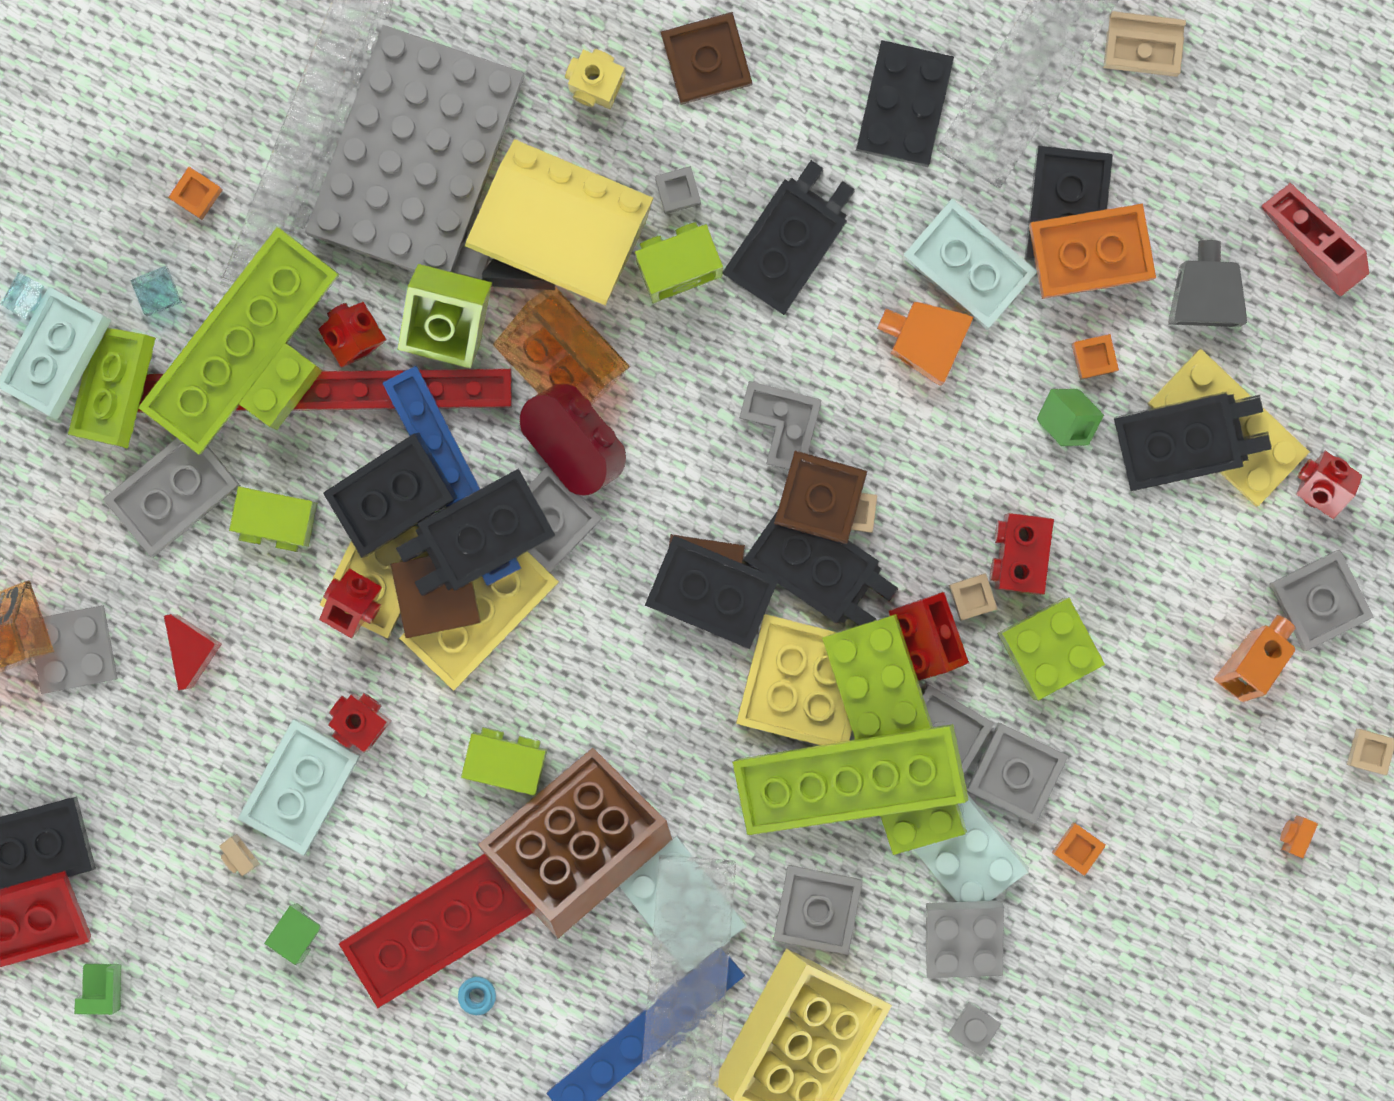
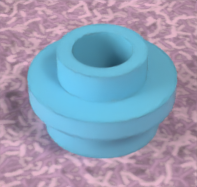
M483 977L467 979L458 991V1002L461 1008L471 1015L487 1013L493 1007L496 1000V991L493 984ZM473 989L482 990L484 993L483 1001H472L470 992Z

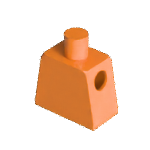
M913 302L907 317L886 308L877 329L897 337L890 352L892 355L934 383L942 386L974 317L920 302Z
M1277 615L1269 626L1265 625L1250 631L1214 677V680L1242 702L1266 695L1295 652V647L1287 641L1296 629L1293 623ZM1238 678H1242L1245 682H1247V685H1245Z

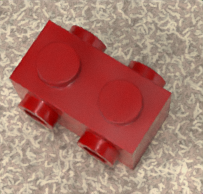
M1007 513L1004 515L1003 521H997L995 543H1000L999 559H992L990 580L996 581L995 589L1036 595L1045 594L1054 519ZM1020 529H1024L1027 532L1026 541L1020 539ZM1016 566H1019L1023 572L1020 579L1014 575Z
M945 592L888 611L890 616L897 615L918 681L947 673L969 664Z

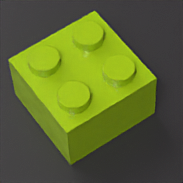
M696 222L689 223L676 229V236L666 240H662L661 236H656L640 243L641 249L635 251L636 262L652 304L722 277L723 265L707 224L698 227Z
M418 264L407 287L397 350L471 369L482 339L492 282Z
M1070 597L1062 598L997 633L1033 700H1040L1105 665Z

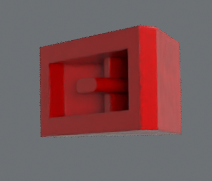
M178 614L165 615L164 621L178 690L191 689L222 643Z

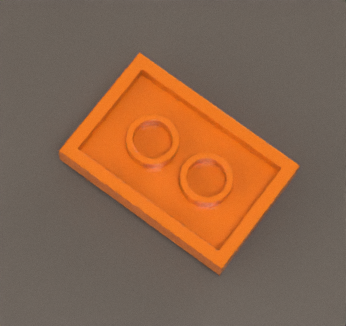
M1143 203L1031 222L1029 224L1042 299L1145 282L1156 278Z

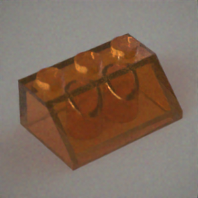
M556 286L555 290H544L529 300L493 343L494 347L538 394L555 384H570L577 387L592 405L630 368L629 364Z

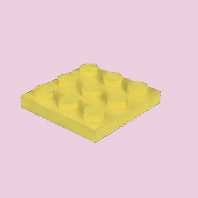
M764 614L736 724L817 745L849 741L852 728L822 639L837 632Z

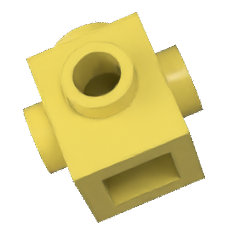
M583 49L579 59L572 58L565 74V78L569 80V91L574 94L573 99L589 107H593L596 103L611 110L626 76L625 67L614 63V57L606 52L594 49L591 53ZM591 76H598L597 79H589Z

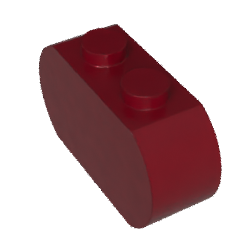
M564 383L555 384L532 397L524 404L520 413L522 434L569 492L582 496L591 495L621 475L626 463L625 447L616 437L613 429L603 421L592 407L591 402L582 395L577 387Z

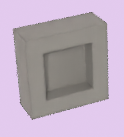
M691 166L655 176L665 214L701 205Z
M968 1002L948 1034L981 1056L1001 1026V1023Z

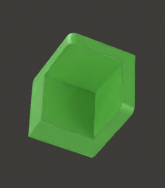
M1051 389L1037 416V421L1060 446H1086L1090 444L1104 414L1079 389Z
M298 903L288 907L264 943L294 965L305 960L311 951L309 948L310 944L321 929L320 924L301 912L303 907Z
M85 964L83 966L82 995L75 998L74 1014L113 1015L121 1010V964Z

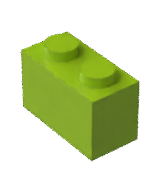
M284 343L239 405L267 426L278 430L322 372V369L294 348Z
M238 486L229 531L240 533L238 541L261 545L262 538L276 540L275 548L298 552L299 545L309 547L318 503Z
M482 727L481 733H471L461 778L534 796L537 794L547 754V749L539 748L540 740L519 736L518 742L503 739V731Z

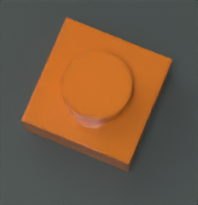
M188 167L168 198L203 220L223 189L191 167Z
M1111 334L1072 343L1080 380L1119 371Z
M1296 815L1294 821L1288 820L1280 836V841L1284 842L1281 850L1304 858L1318 823Z
M1073 822L1052 851V854L1085 876L1106 844Z

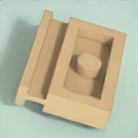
M1111 11L1109 14L1103 68L1178 77L1181 71L1183 35L1186 20Z

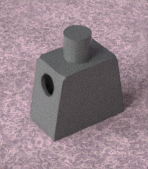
M1198 241V261H1185L1179 267L1168 325L1241 327L1247 323V314L1239 263L1221 262V241Z

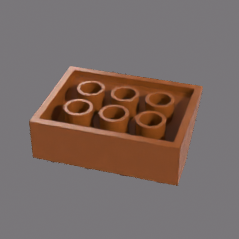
M591 748L482 840L478 847L530 910L559 939L673 839L667 820L594 748Z

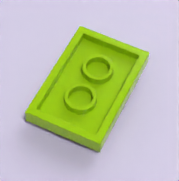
M107 328L83 372L68 435L123 448L129 447L140 399L143 395L148 367L152 359L155 337Z

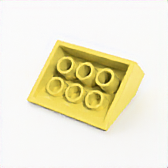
M514 139L497 170L465 246L606 306L644 229L653 197Z
M786 948L713 1083L733 1101H840L892 1005L821 965Z

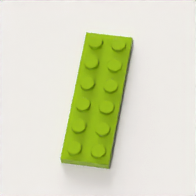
M276 227L138 408L197 454H202L238 408L241 400L284 343H288L340 274L280 227Z
M896 614L822 638L855 740L933 727ZM958 804L880 816L893 855L967 833Z
M954 724L745 757L732 761L747 835L961 804L969 800Z

